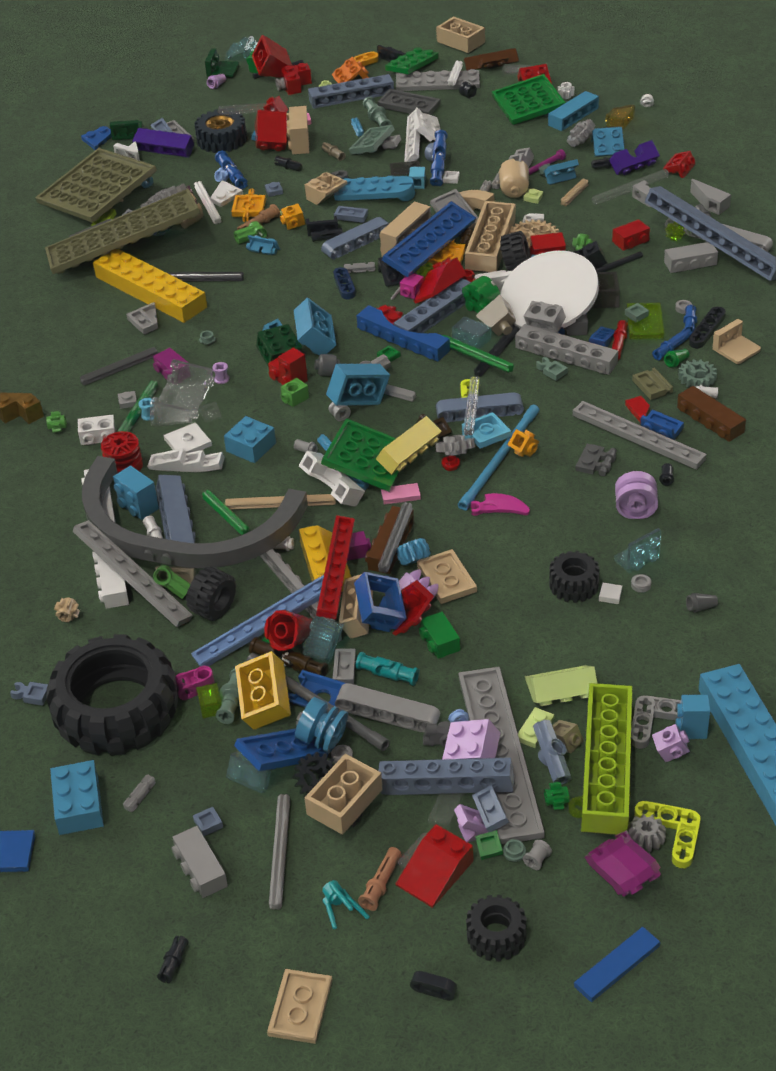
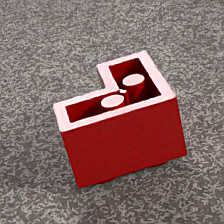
M300 63L294 66L287 65L281 68V77L284 78L288 95L302 93V85L312 84L311 69L308 63Z
M294 347L268 363L269 376L282 385L295 378L300 379L304 383L308 381L305 354Z

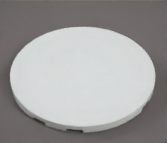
M550 251L533 256L518 265L505 280L500 295L509 303L516 319L514 325L518 326L519 329L526 324L523 316L531 301H541L547 304L562 306L566 318L561 327L565 328L575 323L576 319L585 315L590 310L598 295L599 281L594 266L585 257L569 251Z

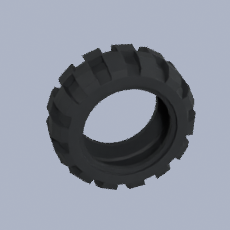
M114 634L113 638L103 639L102 636L89 639L88 644L83 647L75 646L66 653L65 661H58L47 686V703L54 727L59 730L60 736L74 747L80 745L84 752L99 755L100 751H108L110 756L125 754V749L135 746L136 750H139L150 744L151 737L154 734L160 736L168 727L171 721L170 718H173L179 699L175 672L166 655L147 640L140 637L136 640H131L129 635ZM132 681L145 687L133 700L117 707L93 708L81 703L89 692L105 683Z

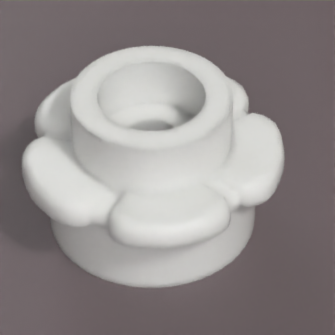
M650 94L643 95L640 104L644 107L652 106L654 104L653 96Z

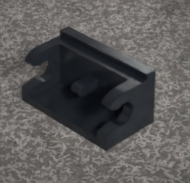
M334 216V220L309 222V218H307L308 237L311 236V232L324 231L327 228L328 230L338 229L337 216Z

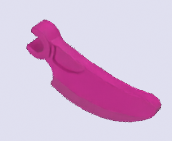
M485 494V501L471 502L473 516L494 512L529 515L530 509L525 503L506 494Z

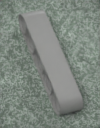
M349 683L341 686L335 701V706L338 709L348 713L418 732H425L426 723L437 724L440 717L439 709L434 706Z

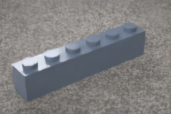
M158 475L156 493L165 539L195 543V532H192L193 522L189 519L190 508L187 507V495H184L185 484L182 483L181 476Z

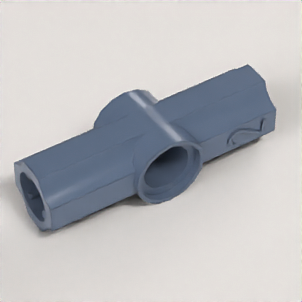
M544 719L535 723L533 728L541 748L538 752L539 760L548 767L553 783L560 782L561 785L568 783L572 778L563 756L567 751L565 744L557 739L550 720Z

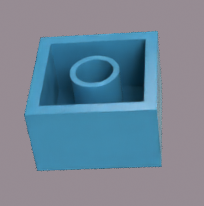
M245 416L224 435L226 452L256 463L276 444L274 427Z
M131 465L113 476L117 503L121 508L125 507L129 510L132 516H137L143 520L159 509L154 482Z

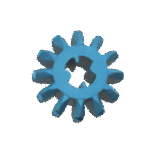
M419 538L399 546L396 552L401 565L407 566L429 557L430 548L425 539Z

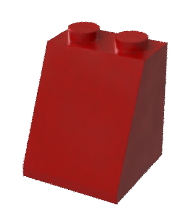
M261 36L252 54L257 71L260 76L282 78L281 68L287 65L293 66L287 50L268 37Z
M257 110L255 120L256 148L261 150H285L287 144V112Z

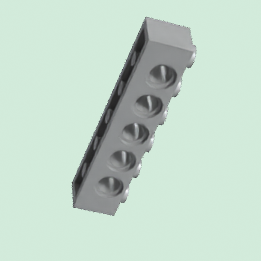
M524 324L515 335V348L609 375L618 364V350Z

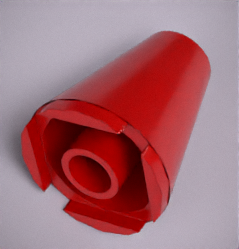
M276 610L266 619L264 626L266 639L272 644L270 646L278 651L290 650L314 637L317 632V624L313 619L287 610Z

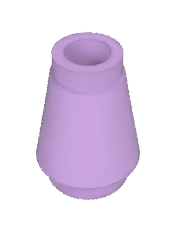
M224 74L209 76L207 86L210 89H217L226 81V76Z

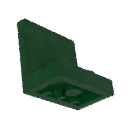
M211 48L205 60L207 77L224 74L226 78L234 77L239 66V62L219 61L217 48Z
M142 121L110 122L112 140L133 139L138 128H142Z
M289 324L257 332L256 347L267 366L268 363L293 347L297 350L302 349Z

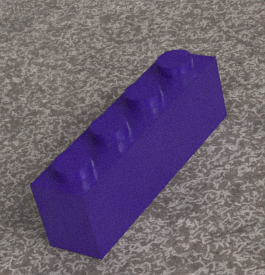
M138 128L132 141L136 142L139 151L188 158L195 145L191 135L150 130L147 128Z

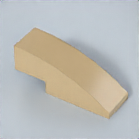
M467 190L459 192L473 211L476 208L482 210L485 201L494 202V194L487 191Z

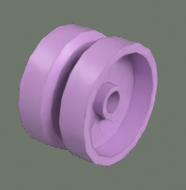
M632 471L619 477L615 483L616 508L619 514L628 519H644L654 514L658 508L657 483L650 474L642 471Z

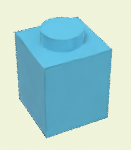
M410 167L409 177L413 179L414 189H425V167Z

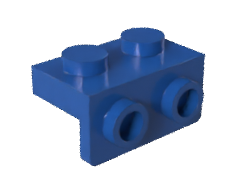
M652 410L647 417L644 415L641 417L642 427L673 440L684 428V422Z

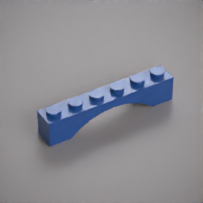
M367 306L357 314V328L383 338L402 348L409 349L414 353L421 354L428 359L438 362L450 352L449 338L437 333H416L400 329L390 323L381 310L372 306Z

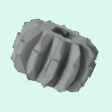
M643 813L641 818L635 816L633 822H629L628 834L643 849L647 848V851L650 853L652 848L659 850L660 845L664 844L666 828L662 825L661 819L654 820L653 814L650 817H646Z

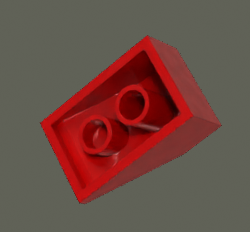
M449 257L442 262L439 261L432 265L433 269L427 273L414 299V303L434 297L466 275L457 257L454 259Z
M435 824L421 840L397 880L396 886L433 908L474 861L473 845Z

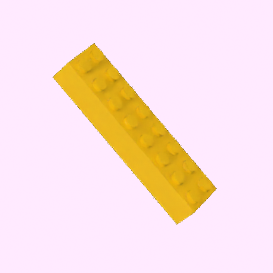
M113 249L93 262L96 278L146 304L154 302L156 309L183 323L207 308L204 291L120 249Z

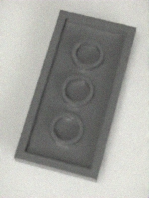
M389 89L379 99L377 105L385 109L409 114L418 108L421 110V113L431 115L441 104V99Z

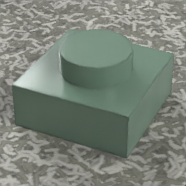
M636 303L625 309V315L638 322L649 316V310Z

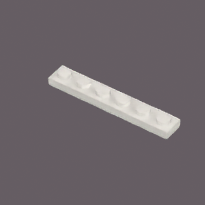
M418 108L407 117L404 160L407 165H410L412 162L415 163L419 158L420 133L416 130L413 114L416 111L421 112Z

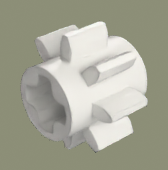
M564 82L561 86H558V93L563 99H570L571 96H574L575 87L569 82Z

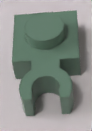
M547 357L542 358V363L536 362V368L543 370L544 375L555 381L568 373V367L557 361L551 363Z

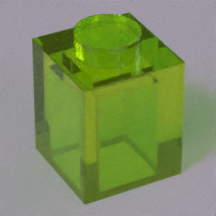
M217 683L196 687L202 718L216 716L218 709L222 705Z

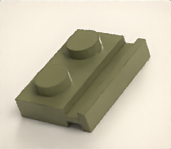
M652 368V371L646 370L634 374L632 377V381L650 400L664 396L666 392H673V386L655 368Z

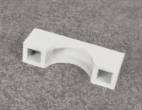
M307 450L299 467L308 475L327 484L332 489L331 495L341 504L357 506L365 491L346 474L322 465L323 454Z

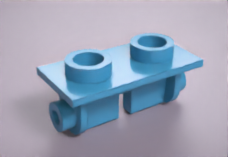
M248 235L250 243H247L246 249L259 253L262 248V254L276 255L277 250H280L277 241L272 238L266 239L257 235Z

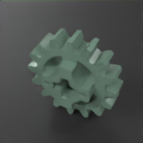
M693 359L692 362L686 361V364H681L678 379L681 380V384L687 383L686 387L700 385L702 387H709L717 379V369L714 368L713 364L708 365L709 361L703 362L700 359L699 362H696Z

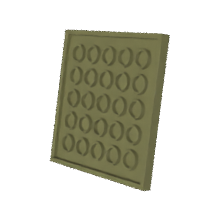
M98 148L36 196L35 199L37 203L94 222L104 213L108 212L111 207L119 203L126 195H129L136 187L140 186L147 178H150L157 169L155 165Z

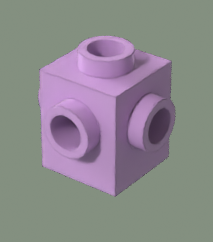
M676 724L652 735L657 751L665 762L690 752L687 743L690 742L686 732L684 730L680 731Z

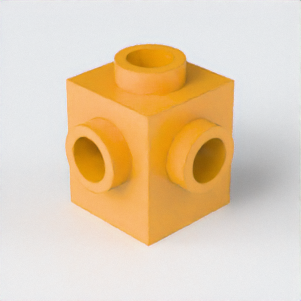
M299 204L281 209L282 215L280 220L282 225L285 224L288 230L305 225L304 215Z
M516 429L507 445L515 449V454L521 457L524 455L531 457L536 452L540 441L535 439V434L525 430V432Z

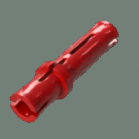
M625 320L618 322L617 329L613 334L612 349L618 350V360L621 357L624 339L627 338L628 322L626 323Z

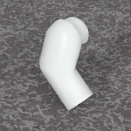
M529 213L524 216L523 223H525V220L531 222L532 219L535 222L538 219L540 222H543L544 214Z

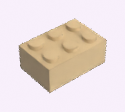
M454 16L436 27L437 42L466 53L485 43V27Z
M306 106L289 107V113H287L289 150L292 149V154L309 153Z
M344 754L305 797L306 814L343 835L382 791L381 772Z

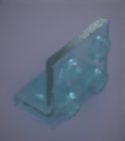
M657 528L629 543L628 549L614 556V561L628 573L640 570L649 562L656 561L660 554L661 530Z

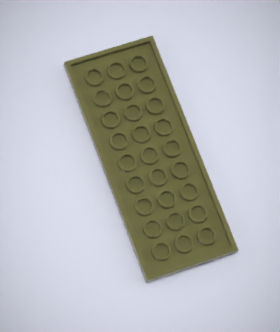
M189 188L45 247L50 269L53 274L63 273L67 268H75L84 261H92L99 255H106L113 249H121L124 245L135 243L142 237H150L159 230L164 231L172 225H179L188 218H196L198 214H201Z

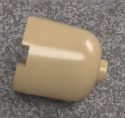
M510 159L501 164L499 181L501 190L506 196L518 198L527 192L529 187V168L524 161L520 162Z

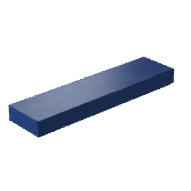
M644 927L640 928L574 982V987L590 1002H593L660 947V941Z

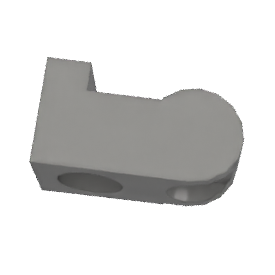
M644 180L633 185L632 197L651 207L645 203L650 190L648 182Z

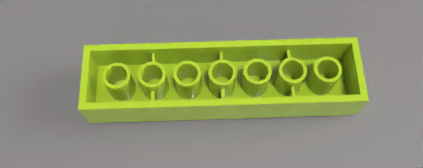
M589 683L581 832L619 834L628 830L632 686Z

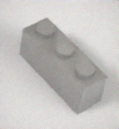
M709 242L666 249L664 263L670 273L717 265L718 251Z
M198 826L173 836L174 846L171 847L176 860L181 859L182 863L180 865L185 876L190 875V884L194 892L199 891L202 898L228 887L225 872Z

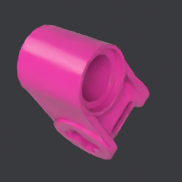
M200 666L175 676L179 690L178 696L182 700L210 692L215 688L212 669L208 666Z

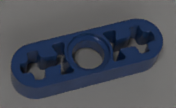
M343 267L336 268L333 271L334 280L343 299L354 298L356 295L355 287L348 270Z

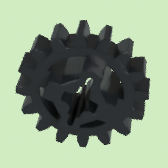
M315 752L313 757L308 753L305 759L301 758L298 761L299 765L294 767V770L298 773L294 774L292 778L298 780L294 786L302 788L299 793L300 795L304 792L308 794L333 767V758L328 761L326 753L319 757V753ZM310 763H317L314 767H307ZM314 773H318L319 780L315 779L316 775Z

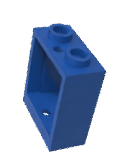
M364 572L354 582L362 623L397 629L407 619L398 578ZM371 590L385 593L388 608L373 605Z

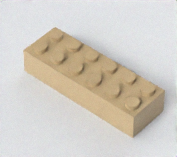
M484 202L465 251V269L495 272L498 270L502 259L501 236L509 234V230L514 226L516 204Z

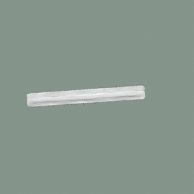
M201 181L195 182V189L213 223L220 224L222 222L221 217Z

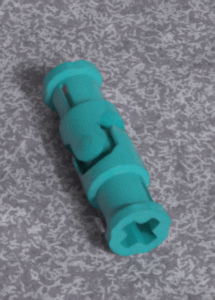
M364 652L359 653L355 665L358 670L372 671L374 675L395 681L409 682L412 686H415L420 673V669L416 667L414 669L403 666V663L394 662L379 656L375 658L366 655Z

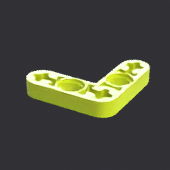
M649 801L637 803L635 806V816L641 818L643 810H648L644 815L650 817L652 814L654 816L655 811H657V817H654V820L661 819L662 825L666 828L677 830L672 851V862L679 868L689 867L693 861L700 827V815L694 810ZM665 813L671 814L673 819L665 820L661 815ZM688 818L693 819L692 823H687ZM689 836L692 838V841L688 843L680 840V837ZM681 850H686L684 859H679Z

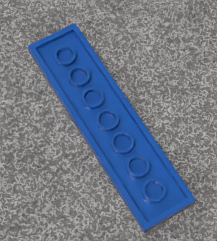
M451 201L384 254L382 261L406 277H409L464 232L466 228L470 227L477 217Z

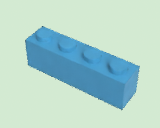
M584 91L550 112L548 115V126L560 131L565 130L597 110L599 107V96Z

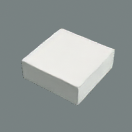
M445 171L443 183L458 184L460 172Z
M603 583L599 601L619 604L622 586Z

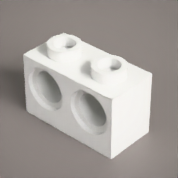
M113 415L78 419V435L81 445L101 443L105 437L116 432Z

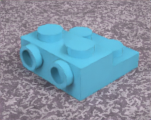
M493 412L462 424V435H465V438H474V442L479 448L511 437V430Z

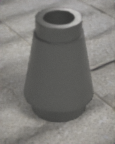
M692 593L686 597V607L688 611H693L694 613L717 607L718 605L716 595Z

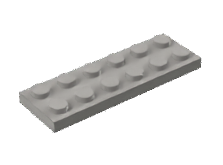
M447 70L441 72L415 71L410 74L396 73V90L459 89L460 85L465 81L480 88L479 70H461L454 86L448 85L451 71Z

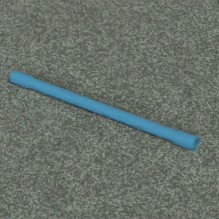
M531 405L521 421L512 431L511 437L516 429L524 432L529 423L539 413L538 406ZM511 437L506 439L468 492L458 502L459 509L466 511L481 488L512 448L507 445Z

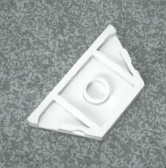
M416 111L413 114L416 130L430 142L435 140V131L441 130L438 118Z

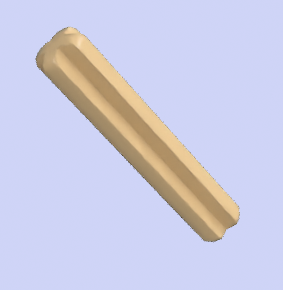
M584 178L581 179L561 198L560 204L567 206L589 185V181Z

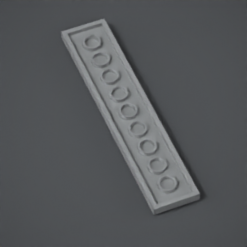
M500 667L459 672V682L469 721L489 719L500 731L495 758H511L514 770L513 792H496L509 820V823L496 829L500 843L506 844L512 839L527 841L544 838L543 825Z

